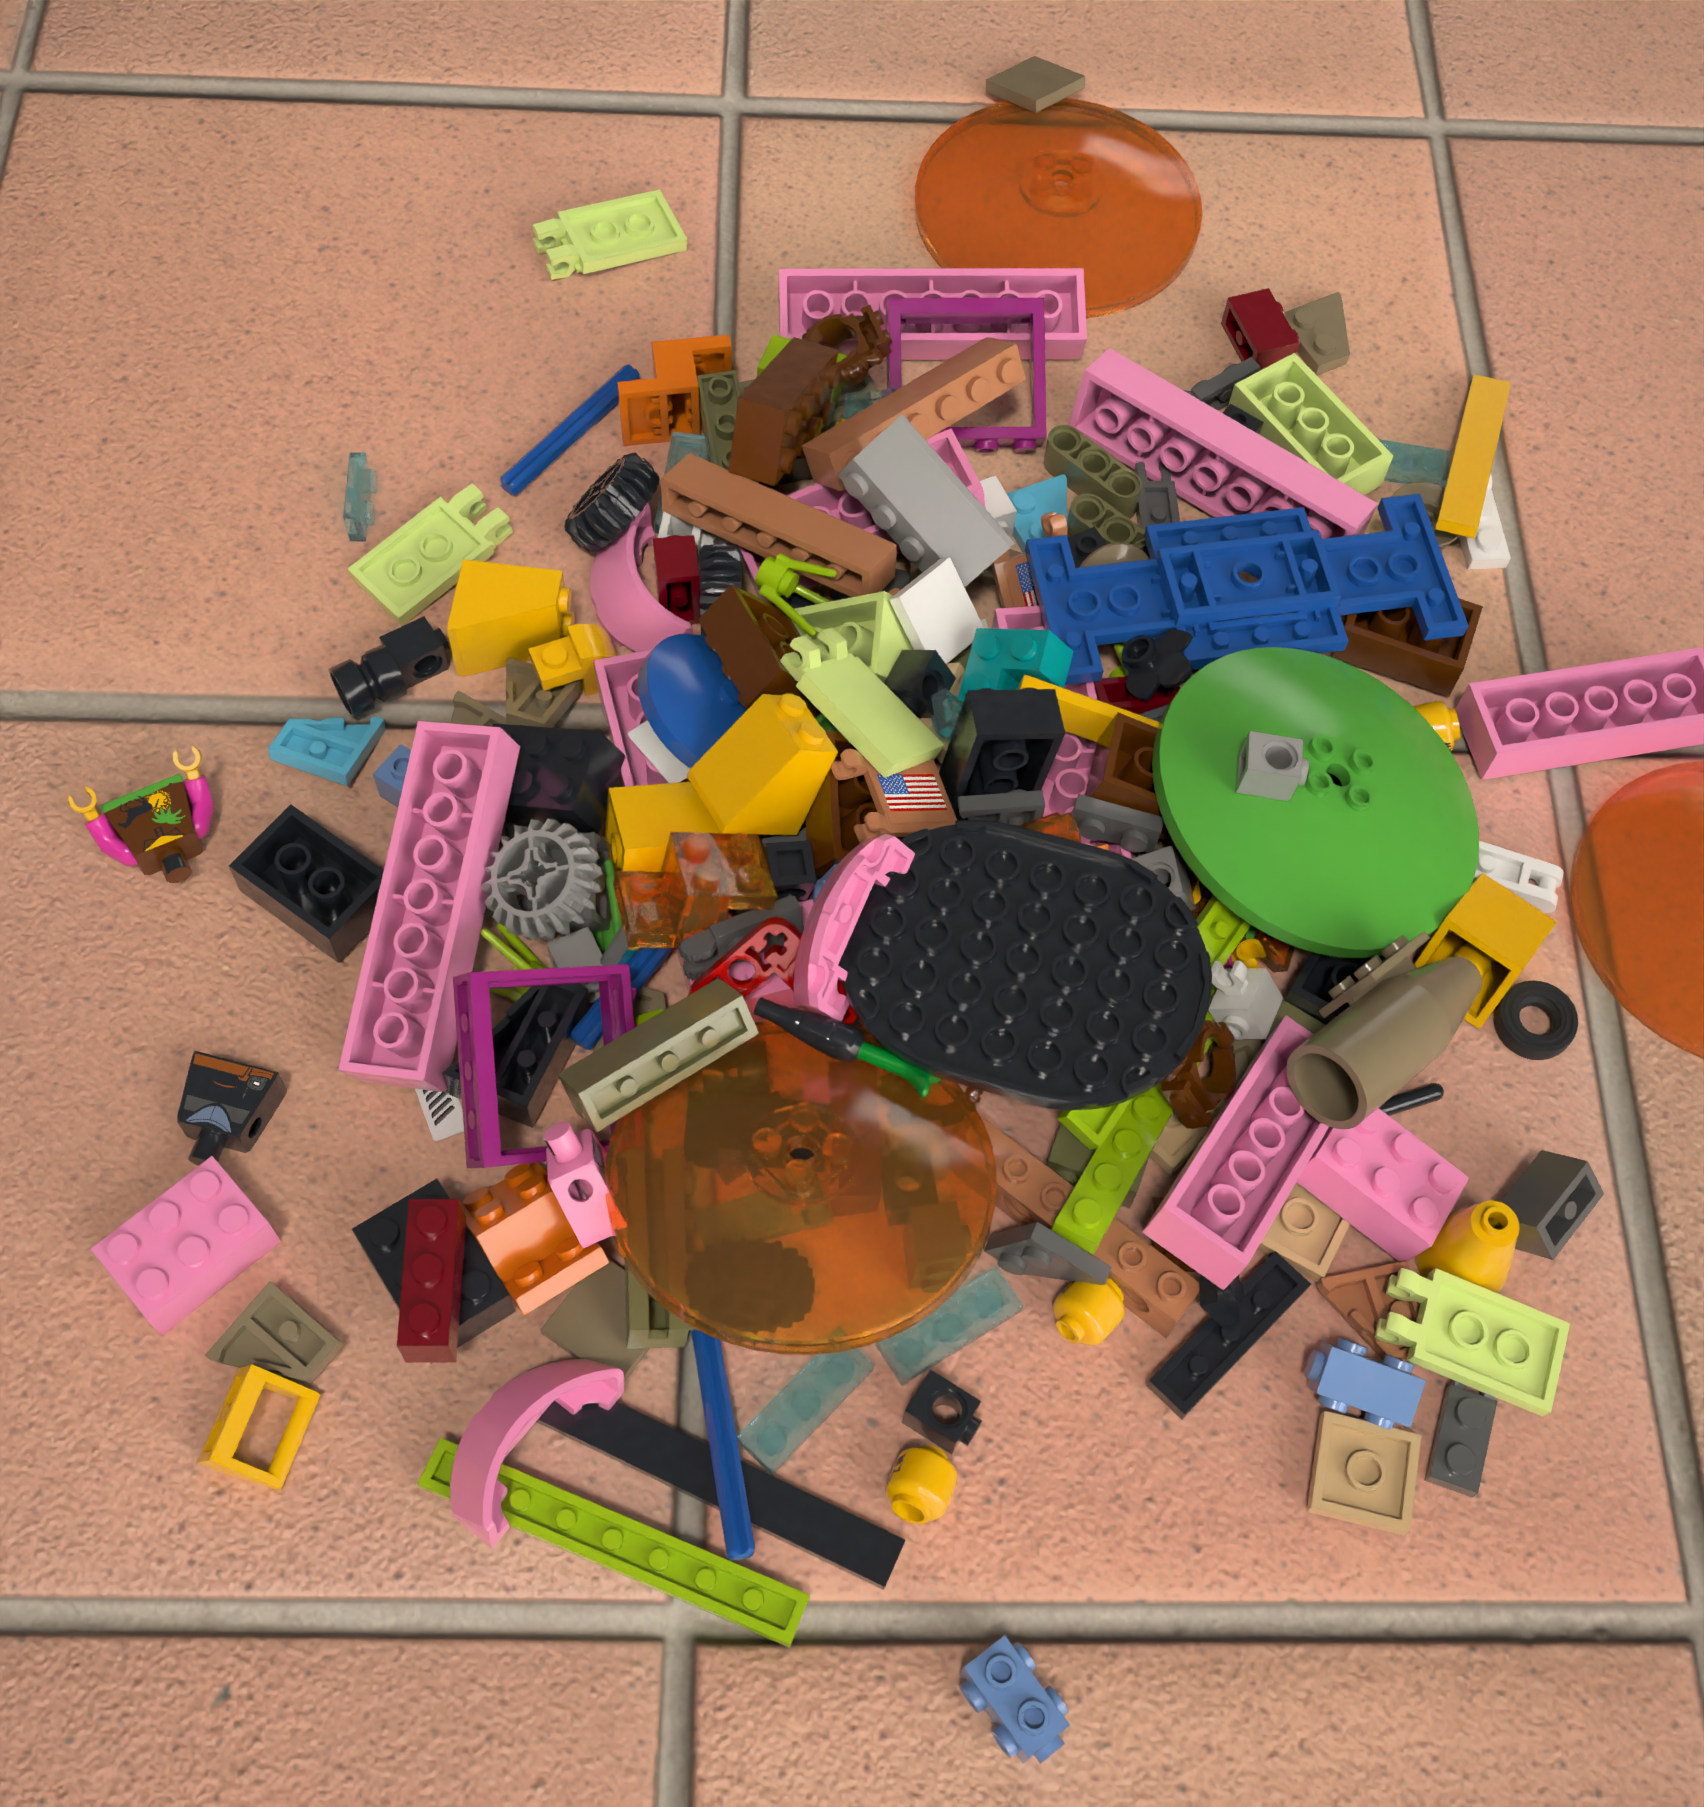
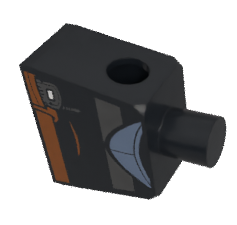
M194 1051L177 1115V1123L185 1135L196 1140L188 1160L199 1166L211 1156L218 1162L224 1148L243 1153L251 1151L287 1093L279 1073Z

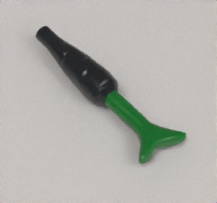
M762 997L759 998L755 1006L754 1015L782 1027L785 1031L817 1051L844 1063L860 1059L902 1077L915 1089L921 1098L927 1096L931 1084L942 1080L927 1074L917 1067L906 1064L885 1049L866 1042L861 1030L851 1024L821 1014L779 1005Z

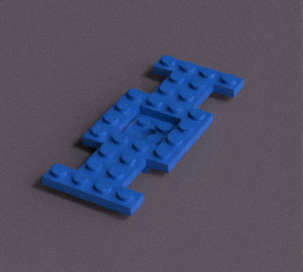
M1420 494L1381 498L1377 509L1385 532L1322 539L1319 530H1311L1305 509L1302 507L1147 525L1144 538L1150 556L1148 560L1075 568L1067 535L1027 539L1025 545V553L1045 630H1050L1074 651L1065 685L1101 681L1104 671L1097 645L1127 642L1140 635L1157 638L1164 632L1172 629L1184 630L1193 636L1191 643L1182 654L1189 660L1192 669H1199L1223 656L1254 648L1281 647L1315 653L1343 651L1349 640L1340 615L1412 607L1424 640L1463 636L1469 625ZM1247 572L1257 578L1258 581L1254 583L1245 582L1240 579L1238 574Z

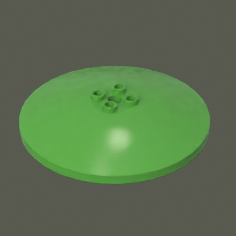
M1281 647L1254 648L1223 656L1204 666L1181 687L1165 710L1157 729L1152 760L1153 783L1164 823L1175 846L1199 880L1217 899L1255 928L1280 941L1318 954L1345 958L1374 957L1376 954L1383 956L1381 951L1402 935H1404L1408 942L1423 931L1428 936L1432 935L1465 893L1469 891L1478 863L1479 828L1472 795L1465 777L1453 754L1429 722L1410 703L1373 676L1338 659L1315 652ZM1249 731L1303 740V758L1309 761L1308 775L1305 784L1297 786L1289 801L1236 793L1237 755ZM1328 773L1338 777L1342 786L1334 784Z

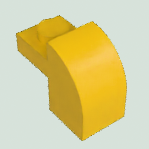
M595 624L567 626V637L528 649L530 660L543 691L581 679V687L585 696L598 693L594 660L618 656L608 632Z

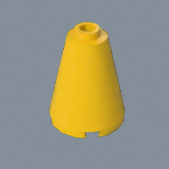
M1493 1200L1484 1201L1451 1212L1432 1246L1415 1256V1263L1420 1276L1427 1278L1428 1273L1437 1268L1498 1293L1508 1279L1519 1234V1221L1516 1214L1506 1204Z

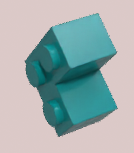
M977 628L955 708L961 711L968 690L991 688L993 690L1017 689L1024 674L1064 688L1074 651L1050 630Z

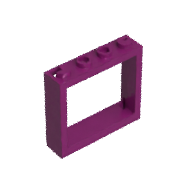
M888 298L886 305V329L893 343L889 344L892 352L886 356L887 395L902 387L901 324H1030L1032 427H947L941 432L952 428L961 447H975V452L978 453L996 452L998 447H1013L1014 452L1023 453L1025 450H1036V447L1042 446L1047 438L1044 298Z
M629 964L469 972L453 977L467 1168H486L547 1161L546 1149L548 1146L501 1150L489 989L599 983L603 1043L605 1046L637 1027L633 1018L632 1005L636 988H631ZM641 1106L610 1124L611 1140L599 1141L607 1155L623 1154L625 1151H644L642 1128L647 1127L645 1117L641 1114Z

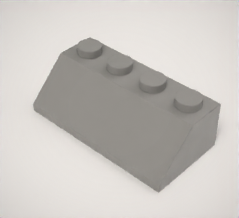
M903 414L895 419L836 474L844 483L848 493L863 504L871 513L874 522L880 528L886 530L900 546L903 555L910 561H913L922 572L939 559L950 557L965 588L1015 544L1011 537Z

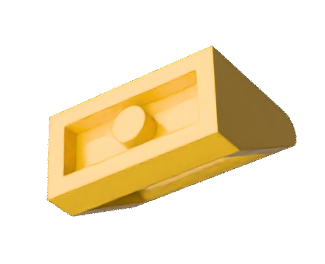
M253 1364L238 1368L196 1463L221 1473L281 1491L321 1394ZM262 1389L297 1399L267 1472L232 1458Z

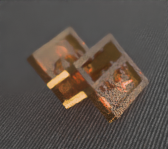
M671 832L660 872L616 871L613 882L628 947L679 948L680 942L686 939L687 936L692 937V934L706 930L710 925L725 921L729 909L772 910L777 899L758 834Z

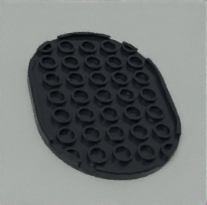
M955 821L954 825L942 826L931 830L925 828L900 840L915 853L906 874L894 871L886 873L885 875L890 878L886 887L873 884L838 966L848 972L846 981L841 982L854 1014L864 1029L887 1052L906 1064L917 1067L927 1074L943 1080L1036 1106L1070 1111L1104 1108L1131 1100L1157 1086L1183 1062L1201 1032L1209 1009L1212 991L1211 962L1209 952L1206 951L1204 941L1198 929V922L1181 897H1176L1166 885L1157 879L1158 875L1130 858L1103 848L997 821Z

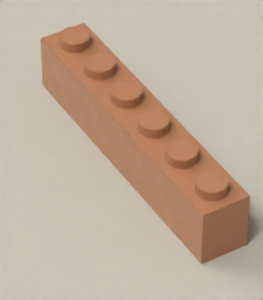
M986 337L802 445L813 481L839 491L846 489L844 483L836 474L901 414L927 440L1024 382L1026 378L1017 344Z
M689 453L661 478L662 511L762 557L773 556L777 558L778 554L782 553L794 560L834 569L837 572L834 578L795 569L794 571L850 597L881 592L895 577L897 544L748 478L729 473V470Z

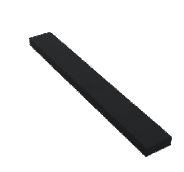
M554 1400L536 1421L553 1431L719 1510L710 1447L619 1402H616L610 1410L599 1407V1403L582 1405L581 1410L573 1415ZM741 1461L752 1527L882 1590L885 1589L905 1544V1539Z

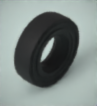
M1524 981L1511 987L1498 1003L1494 1014V1025L1500 1040L1509 1050L1523 1058L1546 1060L1559 1055L1571 1044L1578 1029V1014L1573 1002L1559 988L1542 981ZM1527 1006H1536L1546 1011L1552 1020L1551 1031L1543 1035L1529 1032L1520 1021L1521 1009Z

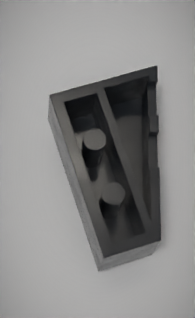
M577 984L530 987L505 1012L506 1016L492 1029L499 1115L533 1128L558 1079L557 1074L562 1071L575 1045L571 1039V1032L591 1008L587 988ZM459 1062L456 1065L452 1063L442 1075L449 1095L462 1100Z

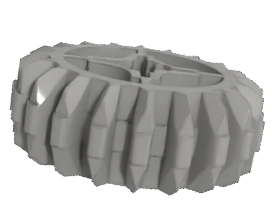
M548 818L544 824L539 820L531 819L528 830L523 826L514 825L515 837L510 839L507 836H500L503 848L499 852L497 850L489 851L495 861L492 866L484 867L486 874L491 877L490 880L481 885L485 893L490 895L484 903L489 910L494 912L492 916L494 920L500 925L505 926L507 931L515 936L522 935L528 940L536 941L539 936L545 940H553L556 930L563 935H570L569 922L574 921L577 924H584L583 916L580 914L584 908L596 909L594 903L589 900L590 895L602 892L600 885L593 881L604 874L601 867L595 864L600 858L597 851L590 847V840L582 833L578 834L577 829L570 824L563 823L561 825L556 820ZM551 850H563L568 864L560 865L551 856ZM524 894L527 896L528 900L532 902L533 911H522L517 895Z

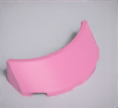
M649 502L645 505L644 510L636 516L635 520L626 527L625 531H622L615 540L610 541L606 547H602L597 552L590 574L591 601L595 606L596 617L600 625L619 647L625 645L634 652L654 649L662 640L673 635L693 634L691 623L674 615L656 601L645 587L636 566L642 564V549L646 544L648 547L652 546L653 538H655Z
M885 833L861 842L835 867L820 890L809 913L798 948L794 972V1006L839 1021L843 1020L849 1006L846 996L838 993L837 980L845 982L848 975L846 970L838 966L873 884L886 887L890 878L885 874L890 871L906 874L915 855L911 849L895 836Z
M589 1359L564 1360L546 1364L523 1373L496 1391L485 1406L472 1418L458 1445L452 1467L450 1486L453 1517L490 1548H493L510 1527L509 1522L501 1511V1502H503L508 1493L507 1487L497 1480L504 1458L554 1400L573 1415L582 1409V1405L589 1403H599V1407L610 1410L624 1393L623 1371Z

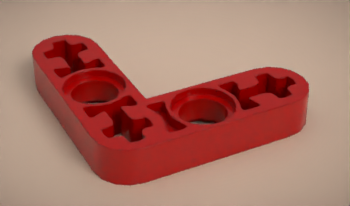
M767 918L700 975L689 987L688 996L716 980V976H720L723 982L745 998L774 972L794 992V969L802 934L785 918ZM770 932L774 936L780 933L785 934V947L780 948L776 944L772 945L764 952V961L768 963L763 964L758 953L767 945V933ZM743 959L752 963L755 973L751 978L741 981L731 976L728 967L735 960ZM837 980L838 993L845 995L841 980ZM849 1004L842 1022L852 1024L857 1017Z

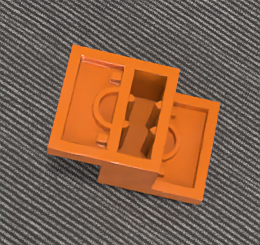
M730 334L651 342L654 378L617 382L623 446L700 439L699 386L697 376L732 371Z
M538 1162L515 1166L505 1174L504 1180L489 1189L485 1187L473 1191L464 1198L462 1204L467 1227L507 1289L511 1300L523 1315H526L609 1263L598 1243L582 1248L550 1187L548 1172Z

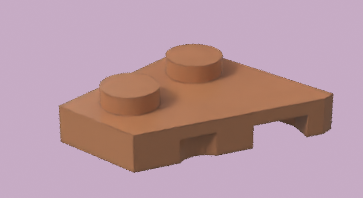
M1407 1261L1321 1278L1317 1283L1319 1292L1382 1360H1384L1385 1354L1404 1361L1407 1360L1410 1347L1385 1343L1374 1337L1378 1320L1380 1318L1386 1320L1389 1312L1401 1314L1414 1322L1417 1320L1421 1303L1398 1300L1386 1294L1390 1276H1398L1400 1268L1410 1270Z

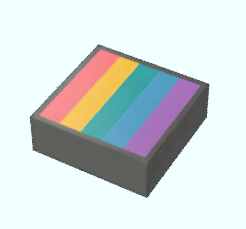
M621 926L601 957L600 964H627L649 935L637 927Z

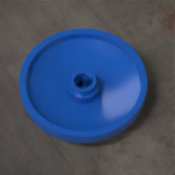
M678 634L662 640L643 660L638 674V694L643 712L655 734L677 759L691 769L747 709L738 700V689L734 682L723 673L721 669L723 663L718 654L706 643V637L695 634Z

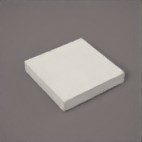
M950 557L939 559L889 599L913 649L936 650L946 664L973 642L977 628H984Z

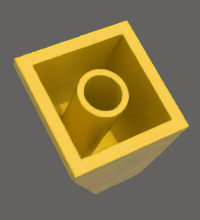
M463 559L447 624V633L457 676L466 677L506 667L508 657L524 662L531 661L529 648L567 637V626L575 624V615L573 612H569L572 593L571 588H565L563 570Z
M788 693L783 695L762 694L693 765L687 774V778L723 834L797 835L838 751L826 735L825 730L807 708L805 701L799 696Z
M690 782L608 789L605 841L611 845V861L613 862L621 913L630 912L687 889L698 882L702 883L727 873L729 854L736 852L735 834H723Z
M1482 872L1469 891L1465 893L1445 918L1414 965L1416 968L1450 956H1461L1471 961L1480 972L1482 988L1464 1020L1480 1029L1556 925L1557 921Z

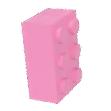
M1378 1108L1354 1128L1336 1129L1329 1127L1297 1183L1397 1261L1408 1262L1432 1246L1469 1177Z
M211 1156L90 1250L148 1322L163 1336L281 1241L270 1223L214 1157Z

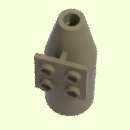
M1423 931L1408 942L1404 935H1402L1381 951L1382 955L1386 958L1382 961L1376 954L1355 970L1353 974L1358 979L1356 982L1349 975L1328 991L1333 1000L1319 1010L1324 1018L1346 1002L1350 1006L1297 1047L1288 1058V1082L1301 1106L1312 1117L1329 1127L1336 1129L1354 1128L1435 1061L1447 1049L1482 988L1480 972L1471 961L1461 956H1450L1416 968L1407 956L1430 939V937Z

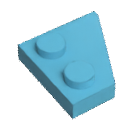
M1065 474L1006 493L1017 511L1012 536L1022 553H1025L1027 539L1046 537L1041 525V516L1055 512L1056 514H1063L1067 521V477Z
M371 717L370 724L345 725L344 718H326L321 721L289 719L268 747L270 760L348 786L385 732V720L380 717Z

